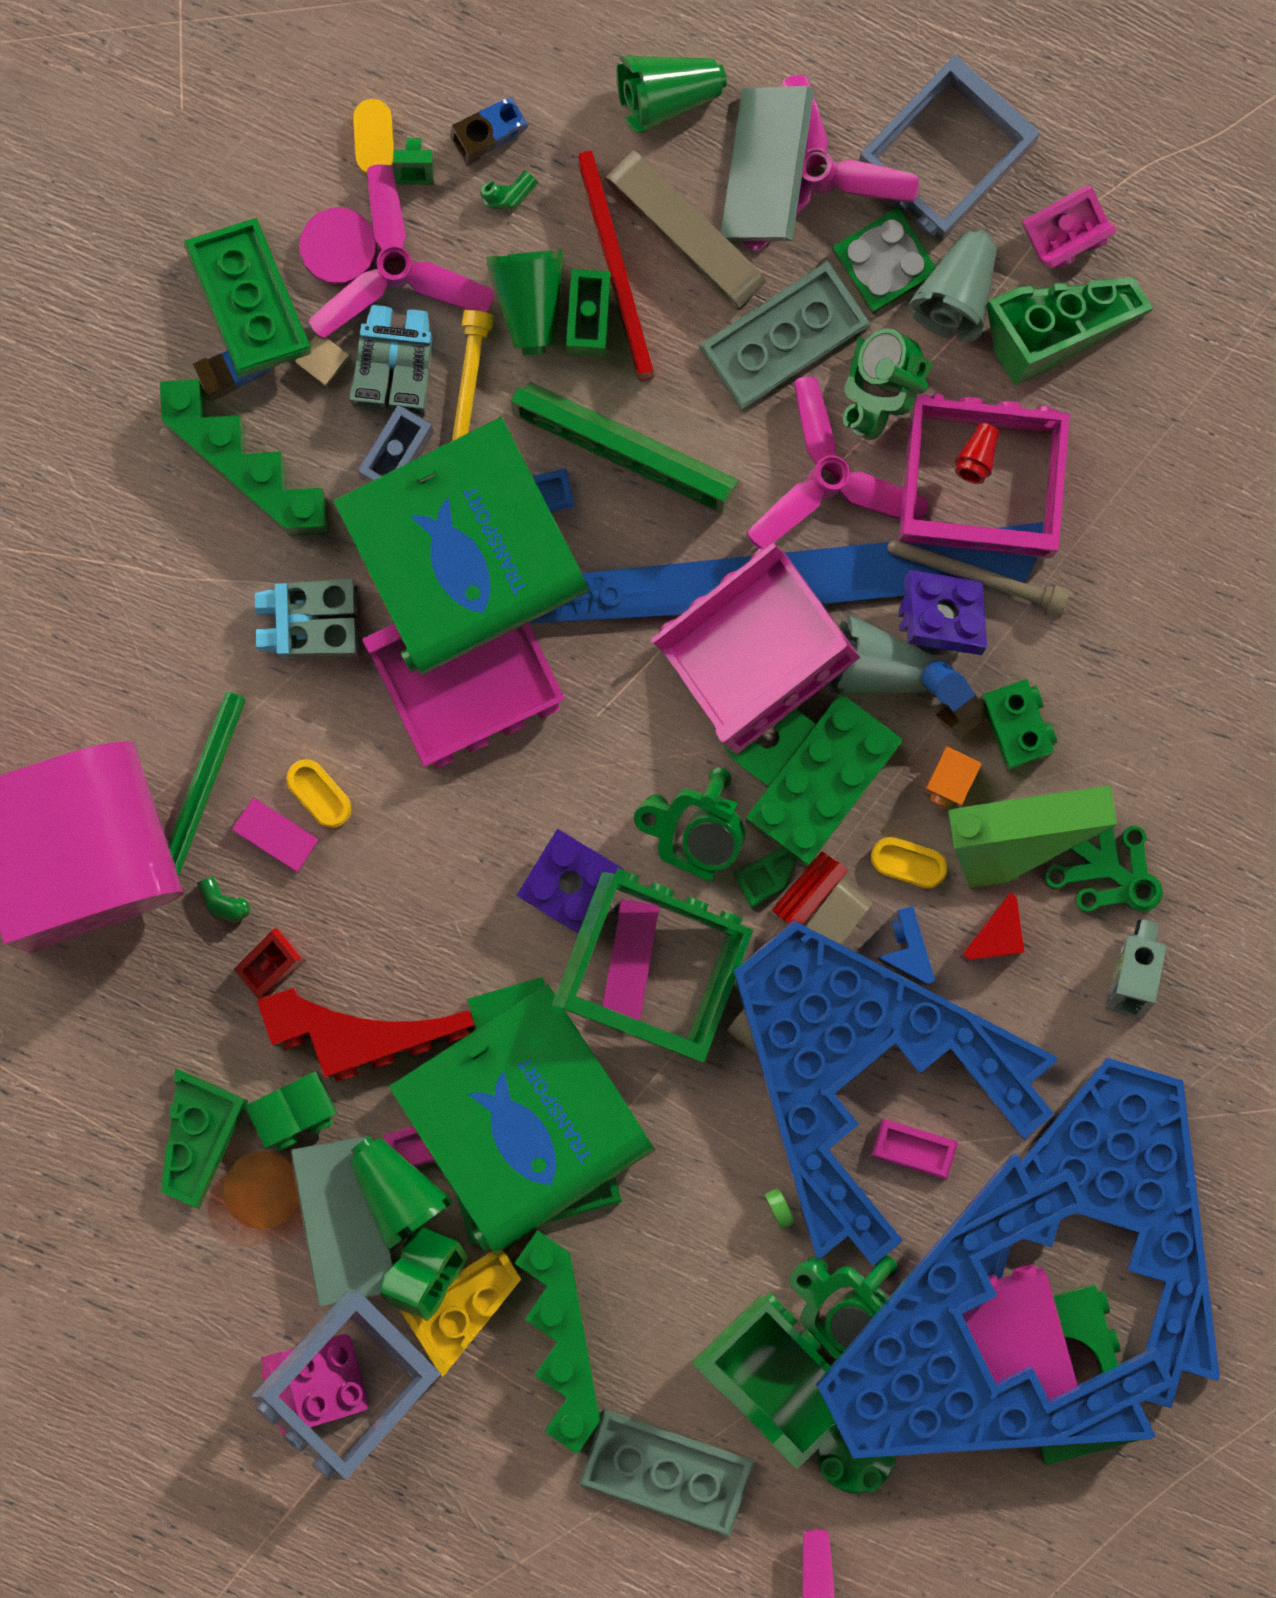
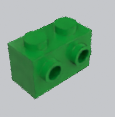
M1027 678L981 696V704L989 715L987 720L1007 771L1046 758L1055 752L1052 746L1057 744L1054 729L1050 722H1043L1039 711L1040 708L1044 707L1040 692L1036 685L1030 687Z

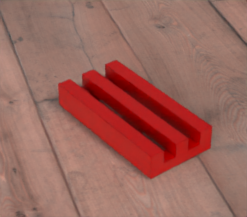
M821 851L772 909V912L787 924L797 921L803 925L848 870L840 862L835 861L832 857Z

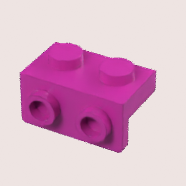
M1089 185L1082 187L1021 221L1038 261L1049 268L1054 267L1055 269L1071 264L1076 259L1075 255L1086 249L1094 250L1102 247L1109 241L1108 237L1117 232L1115 225L1107 220L1093 187Z

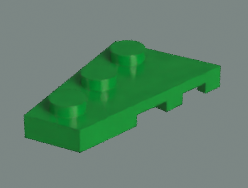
M175 1068V1092L170 1108L169 1118H171L169 1143L166 1144L161 1192L200 1209L248 1100Z

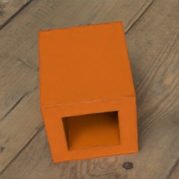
M946 746L924 790L925 793L931 795L929 802L947 811L952 806L960 808L982 763Z

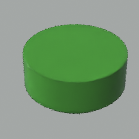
M776 1188L764 1194L780 1229L782 1230L793 1225L795 1220L780 1189Z

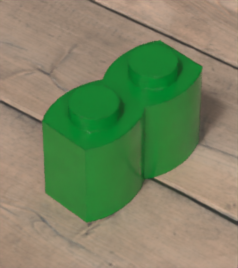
M319 1071L308 1074L245 1105L264 1148L266 1149L274 1145L277 1152L297 1143L296 1134L310 1128L313 1135L332 1126L334 1123L331 1117L338 1114Z
M420 1227L405 1241L401 1259L384 1274L380 1293L389 1305L428 1321L440 1307L447 1288L460 1275L468 1254L458 1241Z

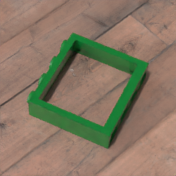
M617 868L615 874L602 872L552 1005L689 1059L704 1063L735 981L733 970L743 960L753 929L741 925L743 918L733 913L721 910L720 916L708 912L709 904L689 896H687L685 902L672 897L674 890L654 882H652L650 888L637 883L639 876L619 868ZM616 890L726 934L687 1039L576 996Z

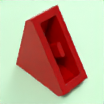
M1010 892L960 956L963 960H982L1020 955L1025 952L1018 901L1014 894Z
M276 927L268 933L234 970L259 999L306 960L284 933Z

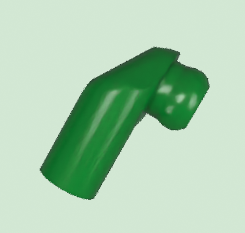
M524 170L511 186L498 185L493 181L485 183L480 190V195L483 198V203L492 209H514L536 187L538 181Z
M214 876L197 883L211 916L229 923H236L249 915L250 905L248 901L242 897L235 900L222 895Z

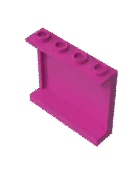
M774 542L768 547L756 551L748 563L738 571L727 574L721 580L719 586L707 595L694 600L686 612L676 620L665 623L660 628L659 633L651 638L653 644L666 655L717 729L715 733L721 742L735 754L746 748L861 658L794 564Z
M394 623L362 639L414 744L423 767L432 764L434 770L455 760L452 753L467 747L469 753L478 750L490 743L488 736L500 730L503 731L504 736L516 732L526 726L523 721L524 719L536 713L540 719L561 710L558 703L565 700L529 623L423 676L420 675L418 670L410 673L400 653L407 648Z
M1034 1264L1020 1266L1012 1270L1013 1275L997 1279L996 1275H989V1280L997 1297L963 1313L962 1316L995 1383L1031 1365L1048 1400L1078 1386L1048 1276L1043 1267L1035 1268Z

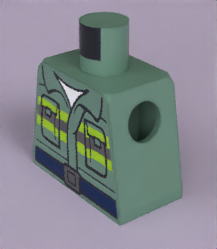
M1137 920L1134 935L1127 936L1120 946L1105 1009L1144 1018L1155 1004L1166 952V945L1156 942L1160 925L1157 923Z

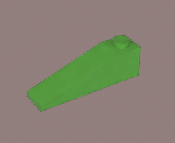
M1110 785L948 810L954 850L970 889L1009 883L1031 869L1049 862L1061 853L1117 825L1112 787Z

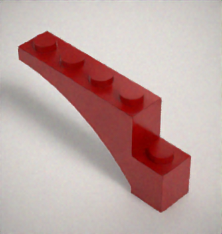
M294 987L257 1000L271 1045H282L283 1051L305 1044L304 1036L310 1035L324 1077L334 1076L336 1082L357 1076L356 1068L369 1063L372 1064L373 1069L395 1062L393 1056L395 1054L408 1050L411 1057L432 1050L431 1042L446 1037L448 1044L461 1040L469 1035L468 1029L475 1027L469 1010L442 1018L421 1021H379L358 1018L338 1013L307 1001L299 996L298 990Z

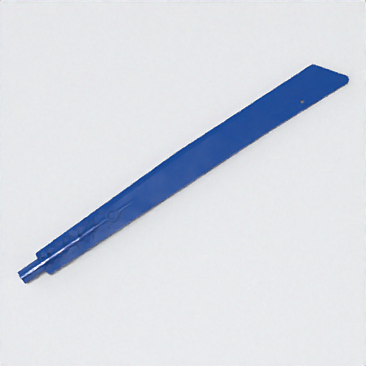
M1043 522L1000 527L997 529L1043 533ZM889 542L785 552L822 604L905 596L904 577L909 570L960 578L890 554L887 550ZM908 543L1021 582L1026 581L1038 557ZM752 556L582 573L590 590L589 593L529 622V624L681 616L690 608L694 600L710 593L720 585L721 580L727 574L738 571L751 560Z

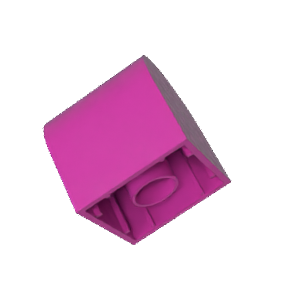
M120 741L97 745L66 753L0 775V933L5 945L30 953L162 907L184 894L134 742Z

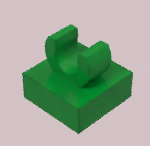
M406 138V150H393V169L396 185H433L432 150H421L422 138Z

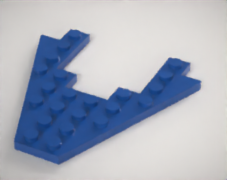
M792 921L733 970L814 1254L819 1259L848 1236L873 1266L903 1241L829 1150L859 1125L835 1093L894 1044L918 1073L923 1072L950 1049L1023 1139L1027 1138L1054 1115L1053 1111L1030 1084L1058 1061L1054 1055L797 921Z
M1105 1058L1022 1158L1021 1162L1033 1186L1068 1168L1087 1204V1207L1075 1212L1076 1214L1137 1232L1126 1270L1164 1281L1144 1352L1156 1347L1175 1383L1174 1386L1145 1401L1172 1408L1182 1370L1218 1381L1220 1376L1183 1080L1111 1058ZM1060 1220L1023 1239L1052 1247ZM1011 1245L980 1260L988 1276L996 1275L997 1279L1002 1278Z
M1016 1153L1010 1155L816 1383L853 1458L1145 1440L1156 1437L1140 1403L1175 1385L1156 1347L1048 1400L1031 1365L995 1383L962 1316L963 1313L997 1297L980 1260L1087 1207L1083 1195L1068 1168L1033 1186L1019 1156Z

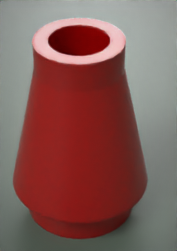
M987 423L978 424L974 434L955 459L957 466L955 473L958 477L969 483L982 484L987 477L991 476L996 443L1000 434L996 427Z

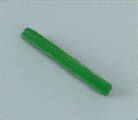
M227 691L223 697L168 841L178 876L182 870L245 705V698L234 692Z

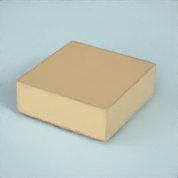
M316 334L309 343L311 354L296 359L295 364L323 386L327 387L350 356L328 338L322 339Z

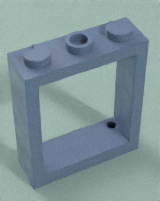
M956 54L860 153L859 157L860 162L885 167L878 160L881 155L950 84L1016 143L944 220L918 196L914 202L891 200L900 210L905 211L908 209L918 218L916 221L917 225L924 233L930 237L936 235L942 241L1036 144L1040 132Z
M359 1290L346 1291L251 1397L259 1404L256 1410L268 1423L274 1425L277 1422L287 1432L284 1438L294 1449L300 1453L305 1450L315 1460L312 1463L313 1468L320 1472L325 1479L347 1480L441 1373ZM351 1317L413 1380L341 1459L279 1395Z

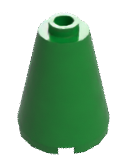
M627 55L620 57L623 63L618 64L616 67V84L620 105L628 106L631 116L624 118L631 131L636 134L646 132L720 97L722 89L727 86L725 69L722 64L718 65L714 58Z
M563 250L486 257L489 274L514 349L522 348L523 356L546 354L545 346L553 345L564 261Z
M368 1136L351 1149L355 1156L349 1160L382 1240L389 1250L453 1203L448 1195L382 1138L373 1141Z

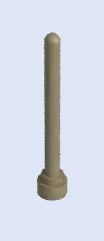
M892 540L887 546L888 552L894 556L963 579L979 581L984 586L1040 604V609L1046 610V615L1058 619L1061 618L1069 597L1070 589L1055 585L1054 588L1046 586L1045 589L899 540Z

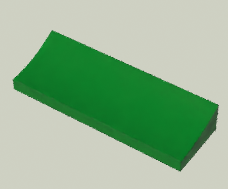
M529 382L523 389L517 387L512 397L513 416L722 515L739 480L533 382Z

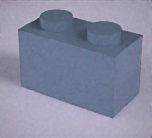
M398 405L359 468L360 478L369 483L419 458L434 434L432 424Z

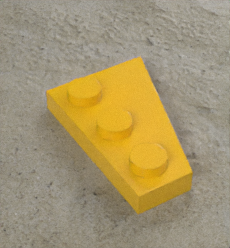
M504 1250L497 1254L491 1251L463 1269L455 1282L447 1288L440 1307L428 1321L400 1310L442 1377L522 1279Z

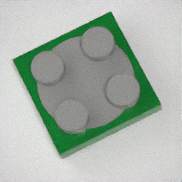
M898 207L832 246L833 253L872 314L923 284L936 268Z

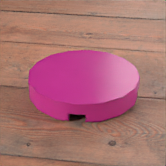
M329 208L318 212L306 223L300 236V254L306 269L317 280L329 285L351 283L362 273L368 272L376 258L377 246L371 225L361 214L348 208Z

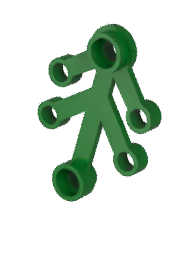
M1139 826L1128 827L1124 830L1121 837L1123 845L1130 851L1132 873L1119 865L1113 827L1098 835L1100 850L1088 841L1071 848L1091 864L1071 867L1052 865L1044 873V881L1052 889H1059L1066 883L1110 877L1122 886L1099 892L1092 888L1081 890L1076 895L1075 903L1078 909L1083 912H1091L1098 906L1127 903L1136 911L1146 912L1154 909L1160 903L1163 896L1160 881L1148 873L1144 849L1147 837L1145 831ZM1130 831H1137L1140 834L1141 841L1138 845H1132L1128 842L1127 835ZM1052 870L1062 872L1063 881L1060 884H1054L1050 881L1049 874ZM1139 885H1144L1149 889V897L1145 900L1139 899L1136 896L1135 891ZM1084 893H1090L1094 896L1095 903L1092 907L1082 905L1081 896Z

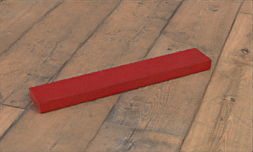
M592 150L582 152L578 156V166L606 267L610 271L613 292L637 378L640 382L654 378V370Z

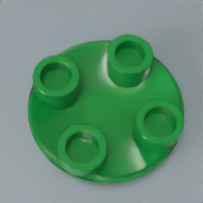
M839 1429L817 1449V1461L823 1477L835 1488L853 1494L872 1492L880 1488L891 1475L896 1462V1456L853 1458Z

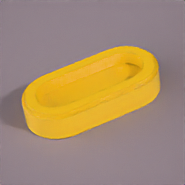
M378 99L364 100L354 111L353 125L357 165L367 175V169L373 165H390L393 168L394 137L392 115L389 107Z
M303 759L295 762L289 768L286 777L288 788L320 825L334 829L343 826L349 820L352 813V805L349 798L317 762Z
M886 837L879 840L872 848L870 855L871 864L880 875L923 889L937 887L947 875V862L939 852L895 837Z

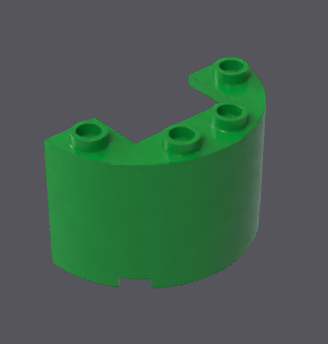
M770 1292L765 1298L760 1294L692 1360V1363L798 1469L838 1430L816 1385L831 1366L817 1353L822 1345L806 1329L799 1334L792 1327L798 1320Z

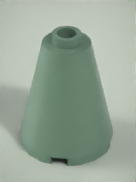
M980 230L963 233L913 295L909 303V309L914 308L912 317L925 329L944 338H947L949 332L960 335L958 340L960 342L975 341L981 335L997 254V246L989 234Z
M846 616L847 622L842 621L839 628L861 658L827 683L830 692L837 694L925 693L927 691L921 681L922 673L931 662L935 661L934 655L856 617Z

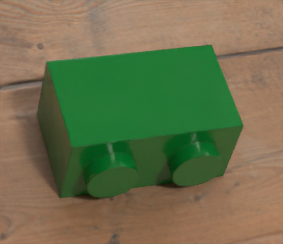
M571 269L566 342L567 355L606 358L611 285L610 271Z

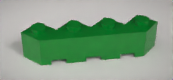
M199 379L160 382L161 417L170 432L184 442L204 462L275 522L287 535L328 534L326 495L322 488L287 490L285 459L281 451L246 453L245 427L240 415L205 417L204 388Z
M537 1230L515 1264L547 1286L525 1320L557 1342L535 1373V1376L566 1397L544 1432L578 1454L600 1422V1413L570 1251L540 1230Z

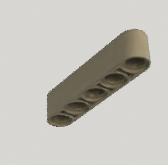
M632 150L605 177L606 182L615 193L736 309H739L766 283V279L761 272L637 152Z
M842 879L806 927L842 945L874 902ZM743 1008L726 1032L757 1055Z

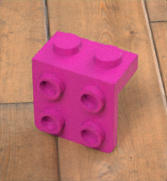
M348 1334L332 1337L279 1395L309 1427L365 1411L369 1406L352 1339ZM295 1348L261 1357L263 1365L261 1373L264 1382ZM276 1422V1424L280 1427L281 1434L287 1433V1432Z

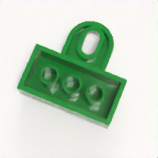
M842 693L837 696L817 724L794 709L772 726L779 735V741L773 748H763L753 741L738 754H735L724 745L727 754L738 766L768 788L746 816L744 822L776 846L786 851L805 868L811 864L903 741L902 738Z

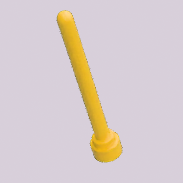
M464 310L461 327L465 328L464 335L468 337L452 441L469 433L482 341L487 338L488 332H492L494 315L476 310Z

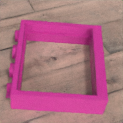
M934 393L933 396L921 395V397H916L909 416L899 541L1053 558L1059 551L1070 414L1060 413V410L1050 409V406H1038L1036 410L1023 409L1020 403L1011 401L999 402L998 406L983 404L982 399L974 397L960 398V401L944 400V396ZM923 419L976 425L987 423L994 427L1051 433L1043 533L914 520Z

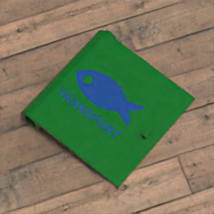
M502 416L333 500L407 648L400 653L410 673L418 670L420 675L423 676L590 592ZM435 473L434 476H432V477H430V478H428V479H426V480H424V481H422V482H419V481H421V480H423V479H425V478H427V477H429V476H431V475H433V474Z
M546 984L389 1086L478 1228L472 1233L484 1252L491 1248L495 1254L499 1253L655 1151L644 1130L566 1010L552 1005L555 994L549 984Z

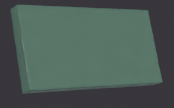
M808 86L742 88L721 234L728 241L793 240L814 96L812 88Z
M827 261L700 344L699 349L741 411H743L868 329L871 324Z
M368 1136L290 1150L318 1306L335 1304L346 1291L359 1290L365 1298L382 1295L380 1290L383 1276L387 1270L393 1267L390 1250L382 1240L349 1162L355 1156L351 1149Z
M604 1409L579 1485L730 1537L755 1460Z

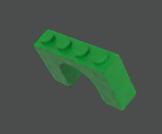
M1089 1284L1053 1294L1064 1337L1075 1338L1089 1348L1096 1359L1099 1375L1118 1366L1115 1353L1121 1352L1115 1329L1108 1330L1104 1316L1110 1313L1105 1291H1098L1095 1284ZM1138 1440L1038 1446L1042 1462L1045 1465Z

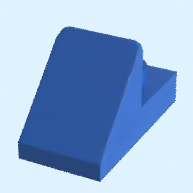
M910 906L897 910L895 912L897 920L891 921L897 943L904 942L906 949L880 956L877 960L923 985L932 984L935 982V978L914 908Z

